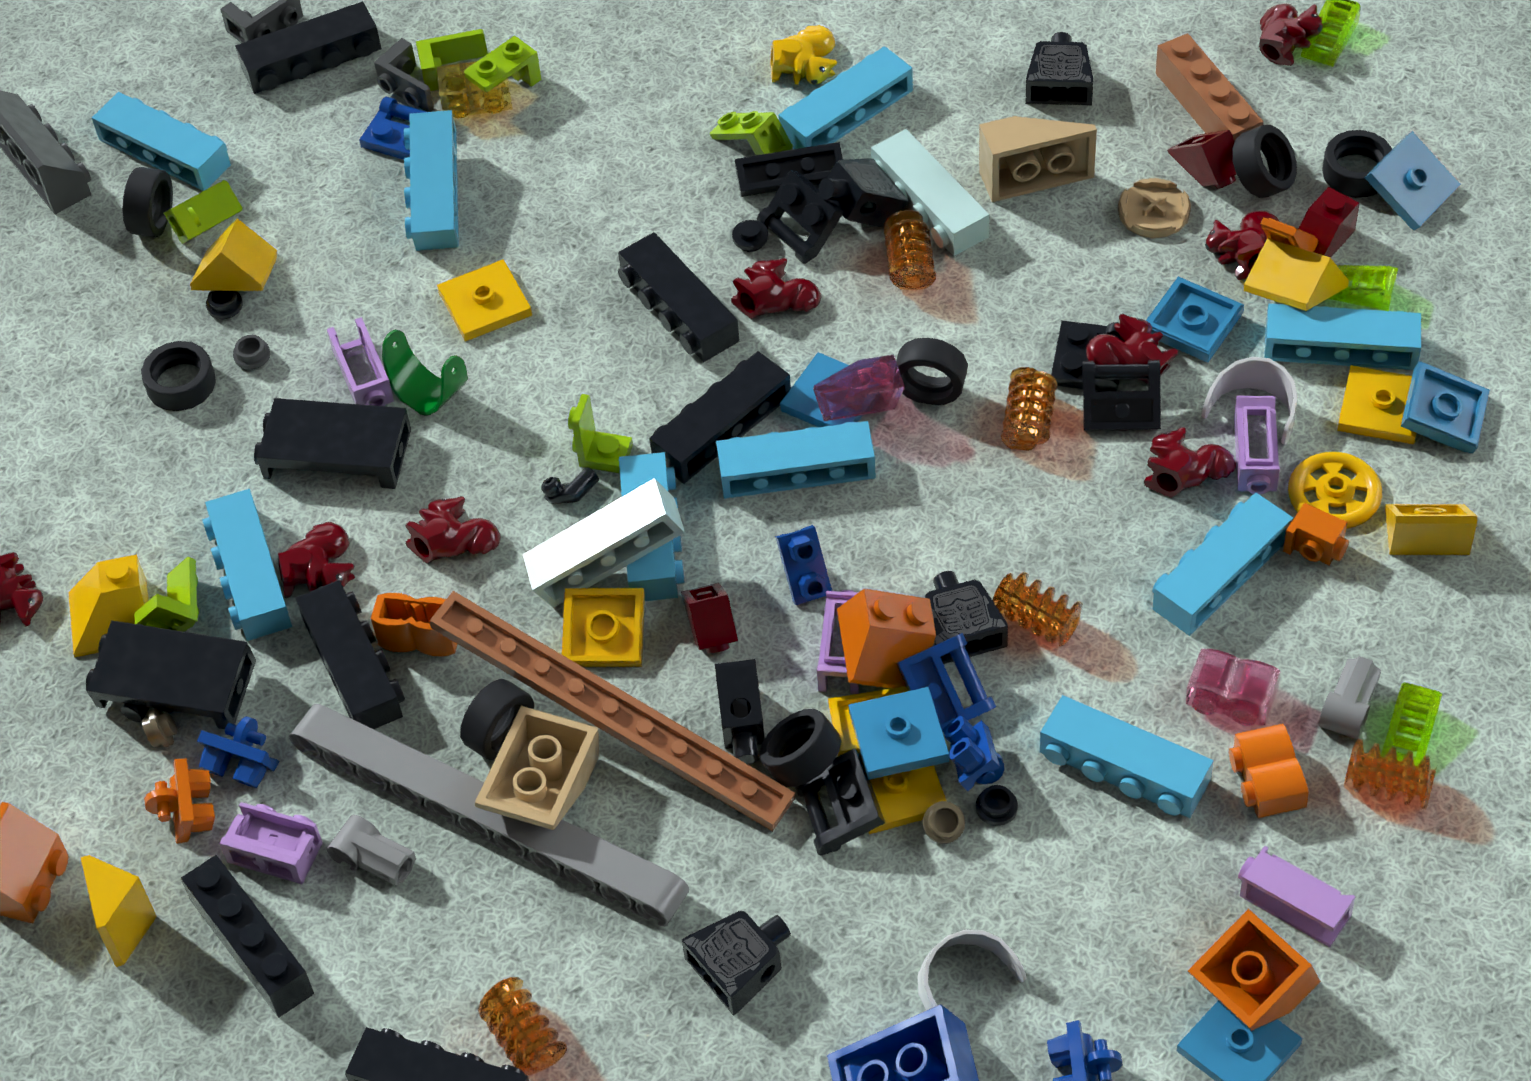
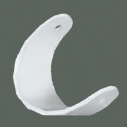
M1249 357L1235 361L1221 371L1209 389L1201 417L1206 419L1215 402L1222 395L1232 390L1244 388L1264 390L1278 397L1289 411L1290 416L1281 439V444L1286 445L1293 432L1298 398L1295 382L1286 368L1270 358Z
M962 930L946 936L926 956L918 973V994L926 1010L938 1006L928 985L929 965L934 955L940 949L955 944L977 945L991 951L1007 965L1019 982H1024L1027 978L1025 970L1016 954L1001 938L984 930Z

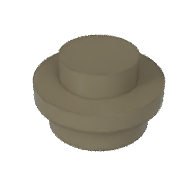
M156 708L150 710L149 716L142 719V726L147 739L155 748L161 745L164 747L173 745V735L177 734V726L174 719L168 712L163 713L160 709Z
M941 801L927 809L923 817V828L931 840L940 844H948L957 840L963 833L965 818L958 806L951 802Z

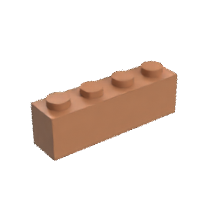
M1188 33L1158 45L1156 75L1205 133L1230 130L1235 141L1242 133L1263 125V120Z

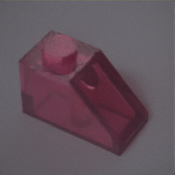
M893 354L857 360L814 385L813 390L823 420L829 421L895 410L905 386Z

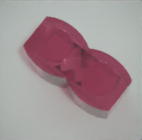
M1201 649L1187 685L1186 704L1191 705L1201 714H1226L1244 726H1252L1254 724L1266 725L1279 687L1281 670L1261 661L1239 659L1232 654L1220 650Z

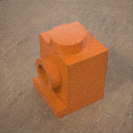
M1304 503L1286 530L1283 552L1290 555L1293 550H1296L1309 561H1320L1330 566L1333 559L1340 561L1348 548L1349 540L1345 538L1347 521Z

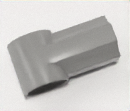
M1360 656L1355 659H1347L1334 693L1329 692L1325 700L1318 726L1357 740L1359 739L1361 725L1364 726L1370 710L1369 703L1381 674V669L1377 668L1372 660Z
M351 815L327 847L329 856L337 863L341 864L344 861L351 865L350 869L353 871L360 867L395 886L404 882L412 871L416 860L414 851L382 836L372 823L358 815Z

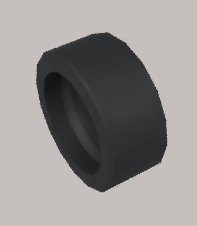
M1262 125L1244 132L1236 138L1233 146V164L1240 182L1250 194L1258 198L1269 197L1289 189L1294 184L1297 175L1296 157L1288 138L1280 129L1272 125ZM1261 151L1263 152L1267 160L1269 172L1267 171L1263 163Z
M1349 130L1340 133L1327 144L1322 167L1324 180L1330 188L1349 197L1361 198L1375 195L1378 192L1365 179L1369 172L1347 170L1340 166L1337 160L1347 155H1362L1371 158L1378 164L1392 150V147L1384 138L1373 132Z
M138 167L129 175L123 195L122 213L126 230L131 234L158 237L163 234L168 222L164 212L171 209L173 204L172 181L170 175L165 170Z
M916 338L906 342L900 348L893 370V382L905 397L915 402L946 405L955 401L962 394L968 363L961 351L943 340ZM926 366L935 368L943 372L947 377L927 376L918 372L914 367Z
M175 341L166 343L154 349L144 360L141 368L142 381L148 397L154 405L164 410L182 411L194 408L210 396L216 383L215 372L209 355L203 347L193 342ZM189 364L200 369L192 381L182 386L165 387L157 382L164 371L176 365Z
M498 679L489 683L472 700L464 714L460 727V738L464 745L485 759L495 761L520 707L524 706L534 709V700L531 695L505 679Z
M803 709L780 721L767 734L761 744L759 756L762 764L778 783L785 787H797L821 775L833 763L840 750L841 738L822 712L816 709Z

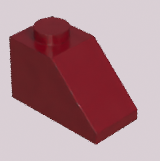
M1230 130L1197 134L1167 150L1201 186L1215 185L1216 189H1220L1236 181L1235 175L1237 174L1233 164V146L1235 141Z
M1328 187L1308 208L1298 229L1314 235L1318 239L1314 253L1331 258L1354 233L1359 202Z
M719 583L681 591L693 638L699 650L706 649L707 653L722 652L730 648L729 643L738 641L729 597Z

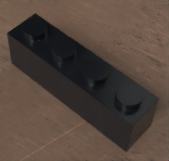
M363 1L235 45L241 68L254 94L264 90H272L281 84L296 79H304L310 74L327 68H335L341 63L358 57L369 56L373 52L382 49L377 26Z
M655 232L618 252L620 262L618 275L622 283L627 288L634 287L644 307L648 310L653 308L658 313L663 327L668 332L674 331L679 336L681 345L688 354L695 353L704 363L740 342L738 319Z
M757 351L747 360L738 363L735 369L721 381L713 383L707 392L695 402L687 404L680 414L670 422L658 427L649 438L651 453L665 452L667 467H674L675 478L685 484L718 457L716 441L744 436L780 406L781 401L791 389L790 374Z
M337 580L296 597L302 620L349 718L372 729L402 718L403 715L399 703L405 701L404 694L397 679L389 681L386 675L391 670L382 649L374 651L371 645L376 642V639L368 621L360 622L357 616L362 611L353 591L346 594L340 580Z
M217 855L181 877V881L192 904L278 1018L314 995L304 968Z
M368 1027L365 1028L345 1071L348 1081H529L528 1076L517 1067L511 1065L497 1067L485 1063L483 1059L474 1054L466 1052L461 1053V1055L445 1051L434 1042L423 1040L421 1043L405 1039L400 1033L387 1028H383L381 1031Z

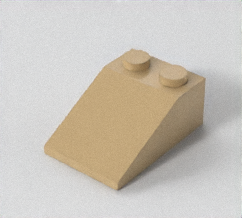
M1018 116L979 124V173L991 201L996 202L1094 178L1097 134L1095 125Z
M521 706L475 800V807L554 830L585 789L599 759L598 728Z

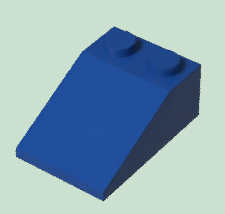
M942 1004L827 1055L832 1081H979L966 1025Z

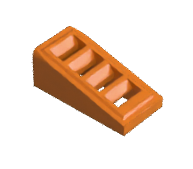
M1263 217L1260 223L1268 239L1314 252L1318 244V239L1314 235L1274 219Z

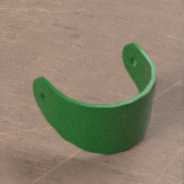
M392 330L384 338L382 360L390 386L401 402L420 415L428 416L437 412L466 384L468 380L467 368L460 356H450L445 361L441 370V378L430 372L414 355L402 331Z

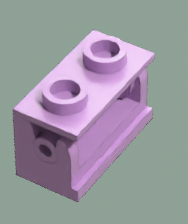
M240 802L239 807L243 815L238 814L234 818L225 837H222L219 843L227 863L303 884L323 844L316 823L302 815L291 817L277 813L267 805L257 804L253 806Z

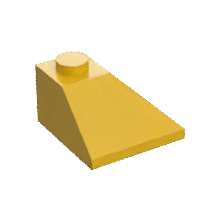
M137 554L97 562L68 592L74 657L98 653L100 639L104 634H107L111 620L135 624L134 613L149 601L147 580Z

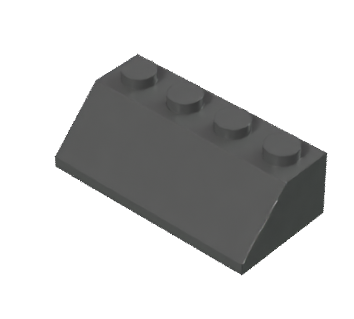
M0 90V148L51 211L57 214L91 196L92 194L88 186L91 176L82 162L78 164L74 162V156L65 142L62 144L58 143V137L49 123L43 125L41 116L33 104L27 106L18 94Z

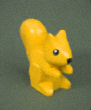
M821 25L807 26L804 30L799 31L798 35L789 36L782 40H773L770 59L772 82H777L782 73L793 74L795 85H799L804 77H806L809 83L815 85L834 76L835 72L831 68L837 65V61L822 58L835 47L833 33Z

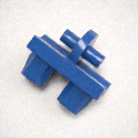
M811 525L792 533L775 536L795 605L825 597L826 591H832L815 526Z
M245 716L238 725L232 723L226 725L225 734L233 736V740L201 730L197 742L204 746L199 768L209 770V773L223 777L231 757L240 761L232 779L256 789L263 779L266 770L274 772L280 761L269 757V753L251 747L253 743L263 746L266 741V735L257 732V720Z
M959 716L944 728L945 738L951 743L950 759L955 763L959 783L967 791L974 787L975 782L984 785L992 784L1003 776L1005 770L1003 759L996 752L990 729L982 720L972 726L963 716Z
M1079 1020L1066 1023L1067 1034L1047 1040L1048 1054L1055 1068L1068 1065L1072 1067V1074L1053 1078V1081H1098V1079L1099 1081H1112L1111 1073L1118 1071L1123 1066L1121 1053L1109 1050L1107 1040H1095L1093 1046L1092 1036L1082 1032Z

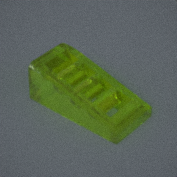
M1326 0L1319 13V17H1322L1323 30L1316 37L1307 39L1310 41L1311 46L1302 50L1301 57L1334 67L1359 23L1361 5L1351 0ZM1315 44L1331 48L1332 51L1317 47Z
M1337 265L1348 280L1353 282L1351 286L1328 299L1389 311L1396 285L1398 268L1391 266ZM1360 283H1365V284H1367V286H1359V285H1360Z
M1406 682L1401 684L1380 756V765L1420 775L1440 707L1441 692ZM1404 716L1426 723L1425 725L1416 722L1401 719V717ZM1397 732L1421 738V740L1419 741L1405 736L1397 735ZM1396 746L1417 752L1416 757L1393 751L1392 747Z

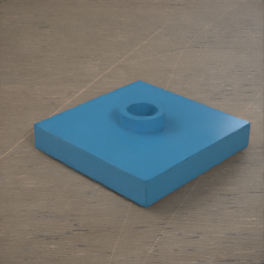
M1413 131L1407 134L1365 177L1413 230L1421 227L1461 185Z
M1178 276L1146 321L1152 326L1150 334L1158 332L1163 334L1159 342L1209 363L1242 316L1244 304Z
M817 352L781 401L780 409L784 413L817 427L858 422L883 388V379Z
M1419 361L1413 371L1401 427L1462 452L1473 454L1478 448L1490 390Z
M929 687L848 705L868 780L949 762V752Z
M1217 1001L1179 1042L1176 1051L1214 1081H1269L1300 1047L1303 1038L1278 1019L1251 1031L1220 1001Z

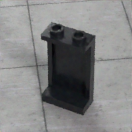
M274 398L270 413H266L263 419L264 434L262 441L257 442L255 445L254 462L256 465H259L263 479H271L273 469L282 468L378 476L381 488L396 489L411 433L407 410L400 407Z
M111 620L107 634H104L100 639L98 647L99 657L95 668L91 669L87 675L86 691L95 706L99 708H106L107 702L113 701L211 717L217 728L225 729L228 723H236L256 659L248 643L245 641Z

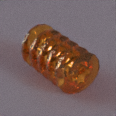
M906 210L892 214L883 225L890 280L893 285L900 289H926L936 280L930 228L923 222V216L918 211Z
M1019 367L1012 370L1010 375L1011 380L1008 386L1009 393L1006 399L1007 405L1004 412L1005 418L1003 420L1001 439L1010 449L1029 451L1037 445L1044 444L1050 438L1051 433L1049 429L1052 425L1051 416L1054 412L1053 404L1056 399L1055 391L1058 384L1056 379L1048 373L1030 367Z
M1022 572L1016 579L1013 578L1012 573L1007 574L1000 582L993 597V602L1000 613H1004L1005 618L1011 622L1018 620V624L1023 629L1031 628L1036 636L1045 635V639L1051 644L1059 642V647L1065 645L1079 624L1083 603L1077 601L1069 609L1067 608L1069 595L1066 593L1062 594L1057 601H1054L1056 589L1053 586L1048 587L1042 594L1040 593L1042 587L1040 579L1034 580L1030 586H1027L1029 578L1027 572Z
M1358 739L1352 749L1344 786L1349 779H1352L1353 791L1359 793L1363 786L1368 783L1371 797H1376L1382 787H1385L1387 800L1391 802L1398 792L1401 791L1404 805L1407 806L1410 805L1417 795L1419 796L1421 809L1426 810L1437 766L1435 769H1431L1430 756L1425 755L1420 763L1415 765L1413 752L1408 751L1403 759L1398 761L1395 747H1391L1385 757H1381L1379 743H1374L1369 752L1365 753L1363 740Z
M510 977L495 984L480 1001L478 1012L481 1019L487 1023L488 1030L495 1035L498 1045L504 1048L505 1055L513 1062V1066L522 1070L525 1075H533L556 1064L565 1055L567 1045L563 1041H556L558 1039L557 1030L548 1028L550 1022L546 1015H539L541 1006L535 1001L530 1002L532 999L530 990L526 988L521 989L523 987V980L519 977Z

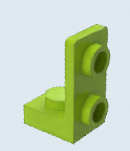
M483 29L416 41L424 84L429 86L430 91L440 90L437 78L444 76L442 64L484 57L488 54Z
M515 35L464 70L465 78L484 92H489L510 76L517 81L523 80L531 87L542 80L537 51Z
M729 112L718 120V125L709 133L714 140L747 139L755 155L787 151L794 147L774 112Z
M223 180L164 212V215L179 241L183 244L241 212L243 208L228 181Z
M581 394L577 407L572 406L568 417V428L573 429L574 434L572 450L577 453L579 467H588L620 474L619 457L630 456L633 447L632 437L596 431L590 395Z
M186 557L168 573L167 596L156 594L134 613L135 624L182 632L194 626L199 615L196 590L198 577L196 575L195 559Z

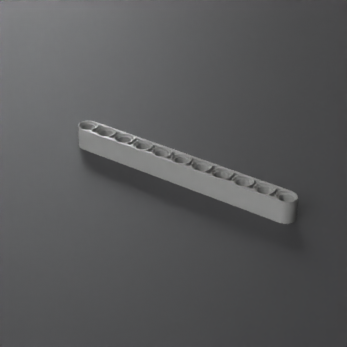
M313 704L289 735L290 741L298 750L304 752L306 749L313 753L312 757L335 768L339 765L346 769L345 773L368 784L374 782L380 785L378 789L404 801L407 798L413 801V806L435 817L442 815L448 818L446 822L470 834L475 831L482 835L481 839L505 851L510 848L517 852L516 856L540 868L545 865L552 869L551 873L575 885L580 882L587 886L586 890L612 903L614 900L623 903L621 907L647 920L650 917L659 920L658 925L660 926L668 925L689 893V887L686 882L673 872L564 820H561L557 827L551 830L475 807V800L484 782L326 706Z

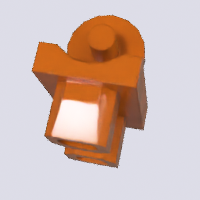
M174 759L175 774L170 777V788H167V782L158 781L155 783V790L146 794L144 801L145 809L152 814H158V820L161 822L169 821L171 819L170 813H173L176 843H183L189 841L191 832L212 830L215 814L212 803L192 804L191 799L209 797L211 784L209 770L188 769L187 759Z

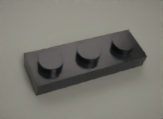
M840 142L735 159L740 196L744 197L778 191L790 170L800 172L813 185L820 184L824 178H827L834 164L839 160H843Z

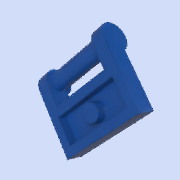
M384 97L380 103L378 113L359 139L361 148L403 160L406 157H410V149L406 150L404 143V128H410V126L392 121L391 119L394 116L409 121V114L424 113L426 111L398 104L396 99Z
M963 633L896 663L909 691L929 687L942 732H944L943 730L947 725L959 716H963L969 721L996 708L992 696L987 697L965 649V645L968 643ZM949 652L973 703L966 708H963L940 658Z

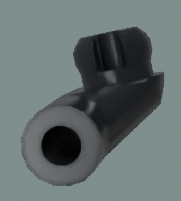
M585 467L571 483L561 484L560 479L557 477L547 478L543 481L541 490L545 494L544 498L552 504L578 502L599 481V477L591 468Z

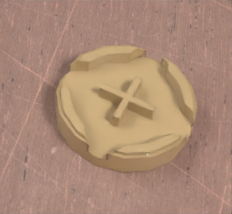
M1159 178L1141 179L1135 182L1133 187L1128 190L1126 188L1121 193L1118 202V213L1120 221L1124 226L1139 236L1149 238L1168 237L1179 232L1188 223L1191 212L1188 194L1184 190L1182 193L1181 190L1177 189V184Z

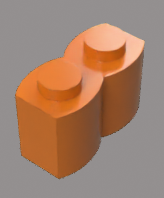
M402 593L377 595L371 615V622L378 645L393 652H409L417 649L421 653L439 657L455 654L458 644L430 627V619L446 599L440 597L414 599Z
M1284 724L1235 734L1234 747L1229 748V759L1234 773H1242L1244 782L1241 783V792L1246 807L1253 806L1258 818L1307 808L1309 793L1307 783Z

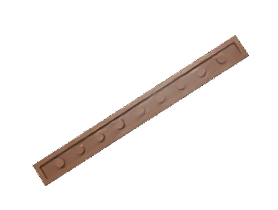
M452 591L430 619V627L772 832L795 800V792L455 591Z

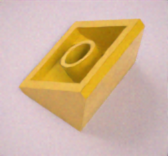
M237 218L207 249L190 283L191 290L263 291L276 262L277 250Z
M1267 238L1244 283V291L1307 311L1346 289L1349 285V280L1330 257Z
M1385 504L1390 555H1470L1477 527V515L1465 504Z
M90 855L80 857L96 928L115 966H122L131 956L157 915L138 876Z

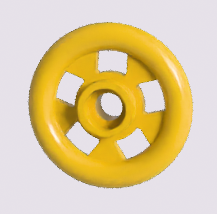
M1323 452L1304 459L1296 466L1289 478L1288 495L1297 513L1304 503L1326 513H1329L1328 506H1345V514L1331 515L1347 521L1346 529L1365 523L1376 513L1382 501V485L1374 469L1362 459L1342 452ZM1322 468L1327 474L1316 480L1311 474ZM1344 468L1355 473L1356 477L1351 480L1348 476L1339 472ZM1337 485L1341 487V489L1335 490L1332 489L1330 486ZM1356 489L1367 492L1364 502L1353 500ZM1315 490L1319 500L1310 503L1304 492Z

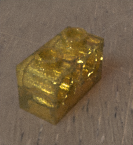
M475 62L437 67L442 111L452 110L454 118H464L468 115L483 113L496 114L513 109L509 78L489 92H484L465 78L464 70Z

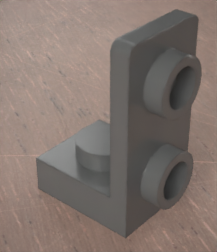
M278 0L254 17L248 11L240 10L232 2L220 9L226 31L240 43L295 25L303 17L300 0Z
M401 38L374 62L378 85L386 93H395L404 98L405 102L412 108L420 107L427 112H431L434 106L429 86L410 76L416 67L412 43Z

